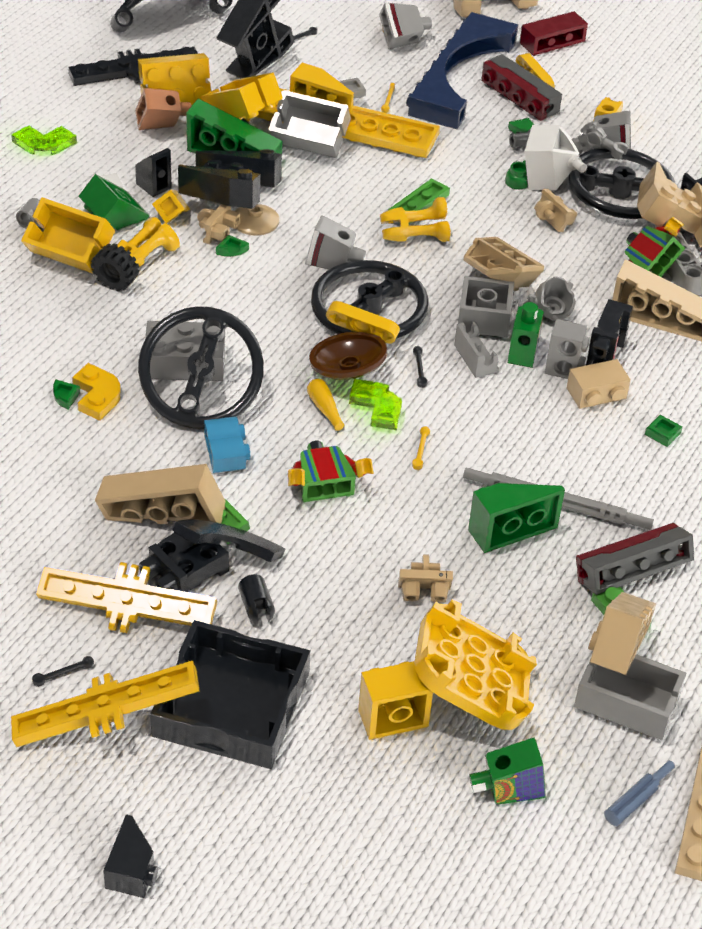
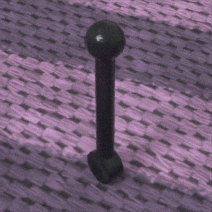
M310 27L308 31L294 35V40L309 34L316 35L317 28Z
M415 346L413 353L416 355L419 375L417 386L424 388L427 386V378L424 377L421 359L423 349L420 346Z
M86 656L78 663L44 675L36 673L32 676L33 685L39 687L48 679L82 667L90 668L94 665V659L91 656Z

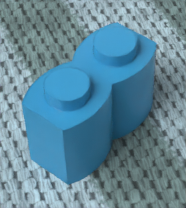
M237 417L204 420L205 442L213 473L246 469V460H250L251 456L249 444H244L243 442L246 439L244 425L239 424Z

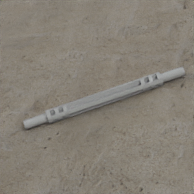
M467 467L463 474L465 479L489 486L497 483L534 484L495 472L489 474ZM567 492L564 493L562 508L620 525L627 523L649 530L652 529L654 519L629 513L626 508Z

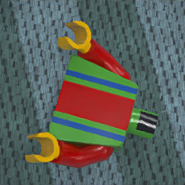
M671 217L665 226H658L655 229L646 226L639 234L636 232L630 233L626 240L629 246L625 250V254L629 257L628 261L662 277L685 249L675 238L679 233V229L684 224Z
M315 440L308 444V450H303L300 453V461L295 462L292 469L288 470L287 479L288 486L301 485L302 501L310 502L354 495L356 477L360 478L365 474H374L372 459L363 458L354 461L349 456L344 455L340 447H324L321 441Z

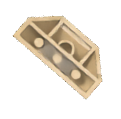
M498 237L475 238L473 245L469 247L463 260L491 279L514 282L513 291L519 290L520 287H529L544 271V265Z

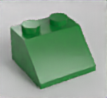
M94 174L78 196L85 203L83 207L88 212L107 219L116 230L144 221L150 216L127 190L97 174Z

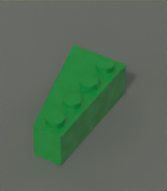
M197 99L186 112L187 151L195 153L196 150L260 151L271 149L274 150V153L282 154V140L200 99Z

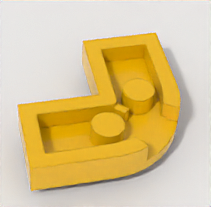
M87 363L72 377L74 385H78L80 389L88 392L78 402V411L100 421L118 404L121 386L117 377L112 373Z

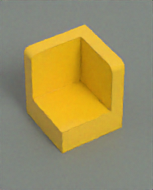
M170 189L152 203L165 223L171 222L182 212L190 210L177 190Z

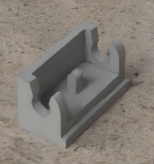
M473 322L472 330L466 333L464 323H459L456 326L454 346L474 377L478 378L498 373V356L494 351L490 355L478 337L479 327Z

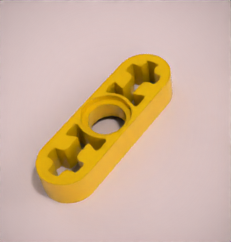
M530 53L521 54L516 57L518 65L555 88L552 77Z
M333 301L326 312L327 319L333 324L354 332L375 334L388 344L394 343L400 332V327L394 321L341 301Z

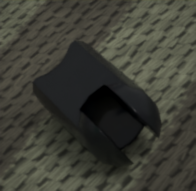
M251 574L241 579L238 589L248 618L253 623L258 624L257 610L264 609L266 618L270 622L275 614V608L264 578L261 575Z

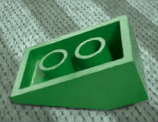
M497 483L488 487H482L479 490L473 491L468 531L482 551L487 553L557 529L565 488L562 485Z

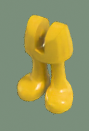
M437 197L432 206L427 209L405 211L402 207L380 214L381 224L400 223V227L383 229V239L406 241L407 237L431 235L441 242L450 241L451 231L448 221H440L429 225H409V222L445 219L447 216L445 197Z
M156 217L146 220L143 228L129 242L121 240L117 244L118 247H125L124 250L126 252L128 250L131 252V257L136 258L135 263H138L139 267L144 264V259L158 246L162 245L167 251H175L180 247V241L175 231L167 223L161 225L160 220Z

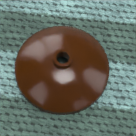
M346 332L328 337L315 345L310 352L309 360L312 369L324 377L337 380H352L376 370L385 361L388 350L385 341L375 334Z

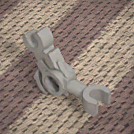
M596 121L587 123L581 128L583 134L578 135V138L571 139L579 155L583 151L586 152L589 149L601 148L603 146L611 151V155L614 158L620 160L629 148L623 142L615 143L607 139L605 131L597 127Z

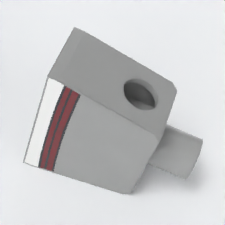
M384 3L379 14L388 49L417 43L420 41L424 30L432 28L431 17H421L416 5Z
M631 111L594 117L597 127L605 131L607 139L615 143L623 142L629 146L628 149H631Z
M321 215L313 232L305 264L329 270L349 260H364L366 251L353 246L356 238L355 231Z

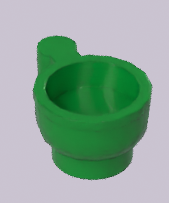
M526 160L511 164L505 177V184L508 187L516 190L528 188Z

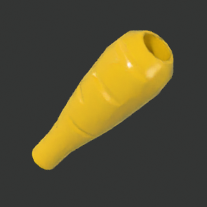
M322 379L311 380L307 385L309 397L331 422L335 430L343 429L344 423L339 416L328 385Z

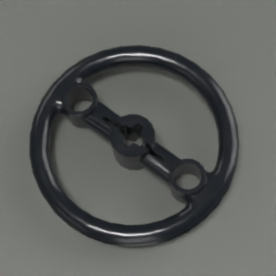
M605 147L589 150L579 156L586 165L595 160L616 159L611 155V151ZM628 149L627 153L623 154L621 158L622 160L638 163L649 170L652 169L656 162H659L649 155L632 149ZM660 163L666 178L675 183L670 171ZM587 165L585 172L581 173L578 170H573L569 174L568 179L572 191L585 205L612 217L643 219L638 207L614 205L597 198L589 192L593 191L595 186L609 188V193L616 198L625 199L630 197L632 191H639L640 183L644 179L636 177L633 169L619 166L614 169L613 174L599 173L596 167Z
M357 260L342 263L327 270L318 278L313 286L311 295L313 312L326 328L336 334L354 331L335 325L327 319V310L323 305L322 295L328 285L346 275L365 272L385 275L384 281L379 285L370 282L360 285L358 287L357 300L349 304L376 315L381 313L382 301L388 296L398 297L402 295L403 288L406 287L413 291L417 299L416 310L410 318L398 324L400 332L397 338L414 331L423 322L428 311V295L423 284L409 271L388 262Z
M195 306L171 313L152 328L141 347L138 360V374L145 397L160 415L183 427L204 429V420L239 417L250 407L261 388L264 375V361L257 338L242 320L218 308ZM203 319L205 320L202 327L203 337L199 349L190 355L187 362L189 379L185 391L179 396L177 406L172 408L161 399L152 383L150 374L152 353L161 337L171 328L189 320ZM210 326L220 328V332L216 335H210L206 330ZM230 327L241 336L250 352L252 361L250 383L242 397L227 410L215 415L199 416V398L204 383L209 382L215 373L213 356L217 344L223 339L225 329ZM205 358L206 368H202L199 375H197V367H200ZM188 399L196 402L195 407L190 410L184 409L181 405Z

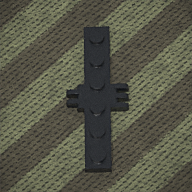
M195 47L163 50L151 54H142L140 49H134V54L131 50H126V56L122 51L117 53L118 59L100 60L88 64L81 63L68 67V71L74 86L127 77L128 79H133L135 83H140L138 59L198 54Z

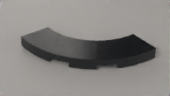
M179 520L175 522L172 530L194 544L211 543L220 545L221 541L233 542L237 549L253 554L268 562L282 558L286 548L253 533L211 521Z

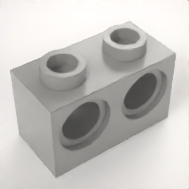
M556 319L551 333L544 374L568 379L570 369L585 365L586 357L582 356V352L587 351L590 337L585 336L586 325Z

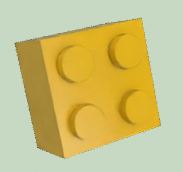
M406 661L383 668H372L361 672L358 711L369 740L429 727L433 692L419 679L415 671L414 661Z

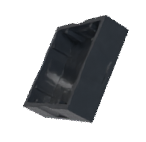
M193 620L180 648L176 665L193 660L197 670L199 692L154 705L150 713L151 737L272 770L309 676L311 650L270 639L252 638L235 630Z

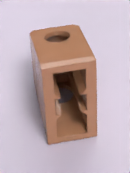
M144 88L135 109L138 130L174 127L180 116H186V112L191 108V103L180 102L177 91Z

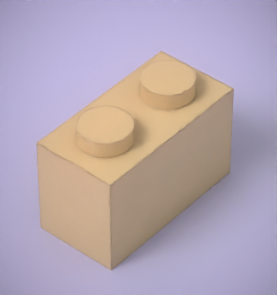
M618 359L570 369L566 388L578 408L581 409L627 399L631 379Z

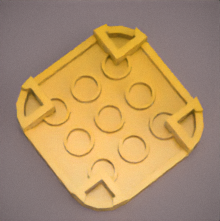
M451 600L448 604H439L436 601L420 623L414 660L415 671L419 679L437 696L488 724L502 730L515 729L530 714L534 707V704L528 701L530 673L537 666L536 657L528 656L526 651L519 645L522 638L514 632L506 640L461 615L462 603Z

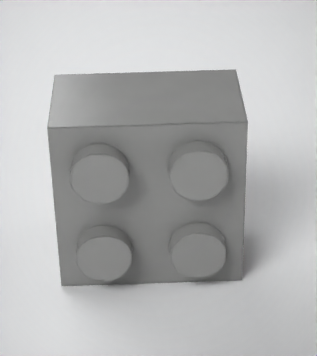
M464 276L458 324L464 323L466 333L472 330V323L475 322L479 327L478 334L508 338L514 282Z

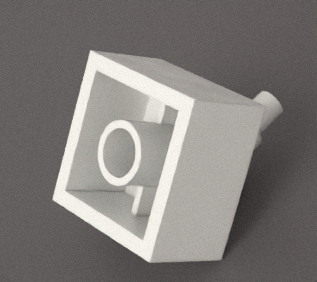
M532 125L525 148L528 190H557L573 170H578L581 173L586 171L587 165L582 162L576 146L560 125Z

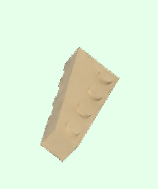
M625 259L616 278L612 300L633 306L630 321L702 342V298Z
M207 464L104 476L95 498V502L105 519L112 521L142 523L143 519H151L157 524L167 525L169 521L189 519L221 524L223 510L226 509L225 499Z
M622 592L612 600L606 608L603 620L599 622L596 632L591 637L588 649L592 650L593 653L590 662L626 675L649 630L657 604Z

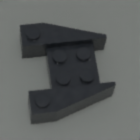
M280 0L237 1L216 37L217 40L234 47L237 57L228 66L226 72L241 79L255 76L281 58L295 41L291 27L272 18L271 11Z
M271 149L260 151L196 150V166L178 165V193L227 206L253 209L260 202V186L275 188L281 182L282 154L274 153V150Z

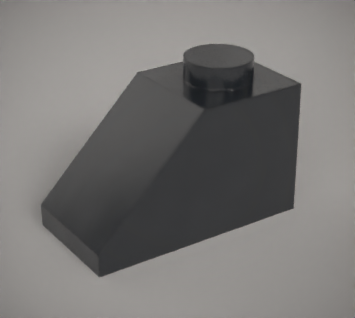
M169 148L157 152L135 165L136 184L152 197L172 189L171 150Z
M126 814L103 870L105 889L144 898L148 886L153 887L156 882L158 866H154V851L133 816Z

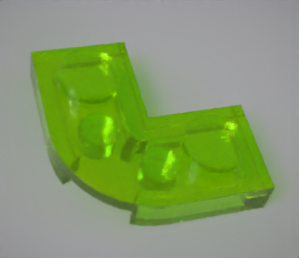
M28 125L11 134L14 144L33 155L35 151H51V155H54L77 143V135L63 126L43 135Z
M354 379L349 396V404L374 408L370 426L397 430L402 410V398H398L397 395L389 391L390 386L387 384Z

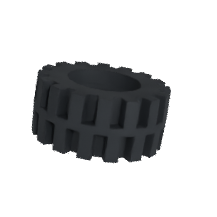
M110 243L107 244L93 257L91 268L94 269L92 271L93 275H97L96 279L102 281L103 286H109L111 290L124 291L138 276L139 264L135 263L136 258L131 257L129 250L126 252L124 250L125 247H118L114 243L112 245Z

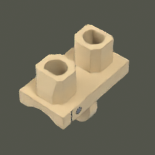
M543 189L541 199L534 207L536 216L540 220H546L558 232H564L566 225L574 223L577 212L569 209L563 203L561 197L555 196L549 189Z
M223 204L216 210L202 209L197 215L199 226L206 231L203 242L209 245L214 239L222 242L230 234V227L236 229L240 224V213L232 211L231 206Z
M423 554L422 563L411 562V569H400L398 588H401L403 600L417 601L420 597V589H431L430 601L446 602L448 590L451 589L453 581V571H440V563H429V554Z

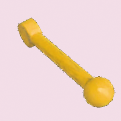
M390 83L385 104L381 106V111L384 113L390 110L389 103L395 90V83Z
M423 426L420 429L421 439L417 457L412 461V467L415 470H420L423 467L421 459L426 437L430 434V429L427 426Z

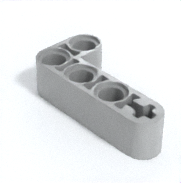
M679 231L675 238L685 249L669 267L667 272L674 284L698 296H702V262L698 261Z

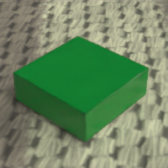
M660 414L646 428L645 435L668 447L681 434L683 426Z

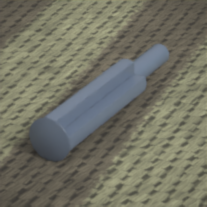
M669 760L653 775L647 773L604 811L606 820L613 826H619L620 823L658 790L659 782L675 768L674 762Z

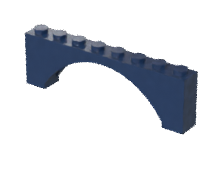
M471 12L466 19H463L461 27L455 30L453 38L448 40L445 49L440 51L437 60L432 62L429 71H425L421 82H417L413 93H409L406 101V106H409L408 116L458 129L465 119L467 99L461 98L454 91L447 80V74L457 64L472 57L494 52L510 53L517 41L519 24Z

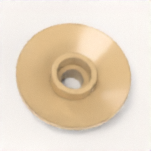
M257 204L253 209L239 207L235 210V212L240 213V224L236 229L244 234L265 235L274 231L279 225L278 213L269 206Z

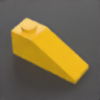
M302 62L290 75V92L348 105L349 113H352L354 92L322 68Z

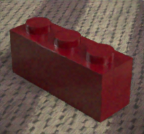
M575 11L523 24L519 43L533 56L582 43L586 40L588 23Z

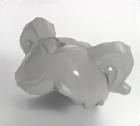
M562 277L550 278L539 285L535 294H529L528 300L525 303H535L538 309L544 311L543 316L552 321L565 319L571 315L575 307L576 300L574 293L571 291L573 283H567Z

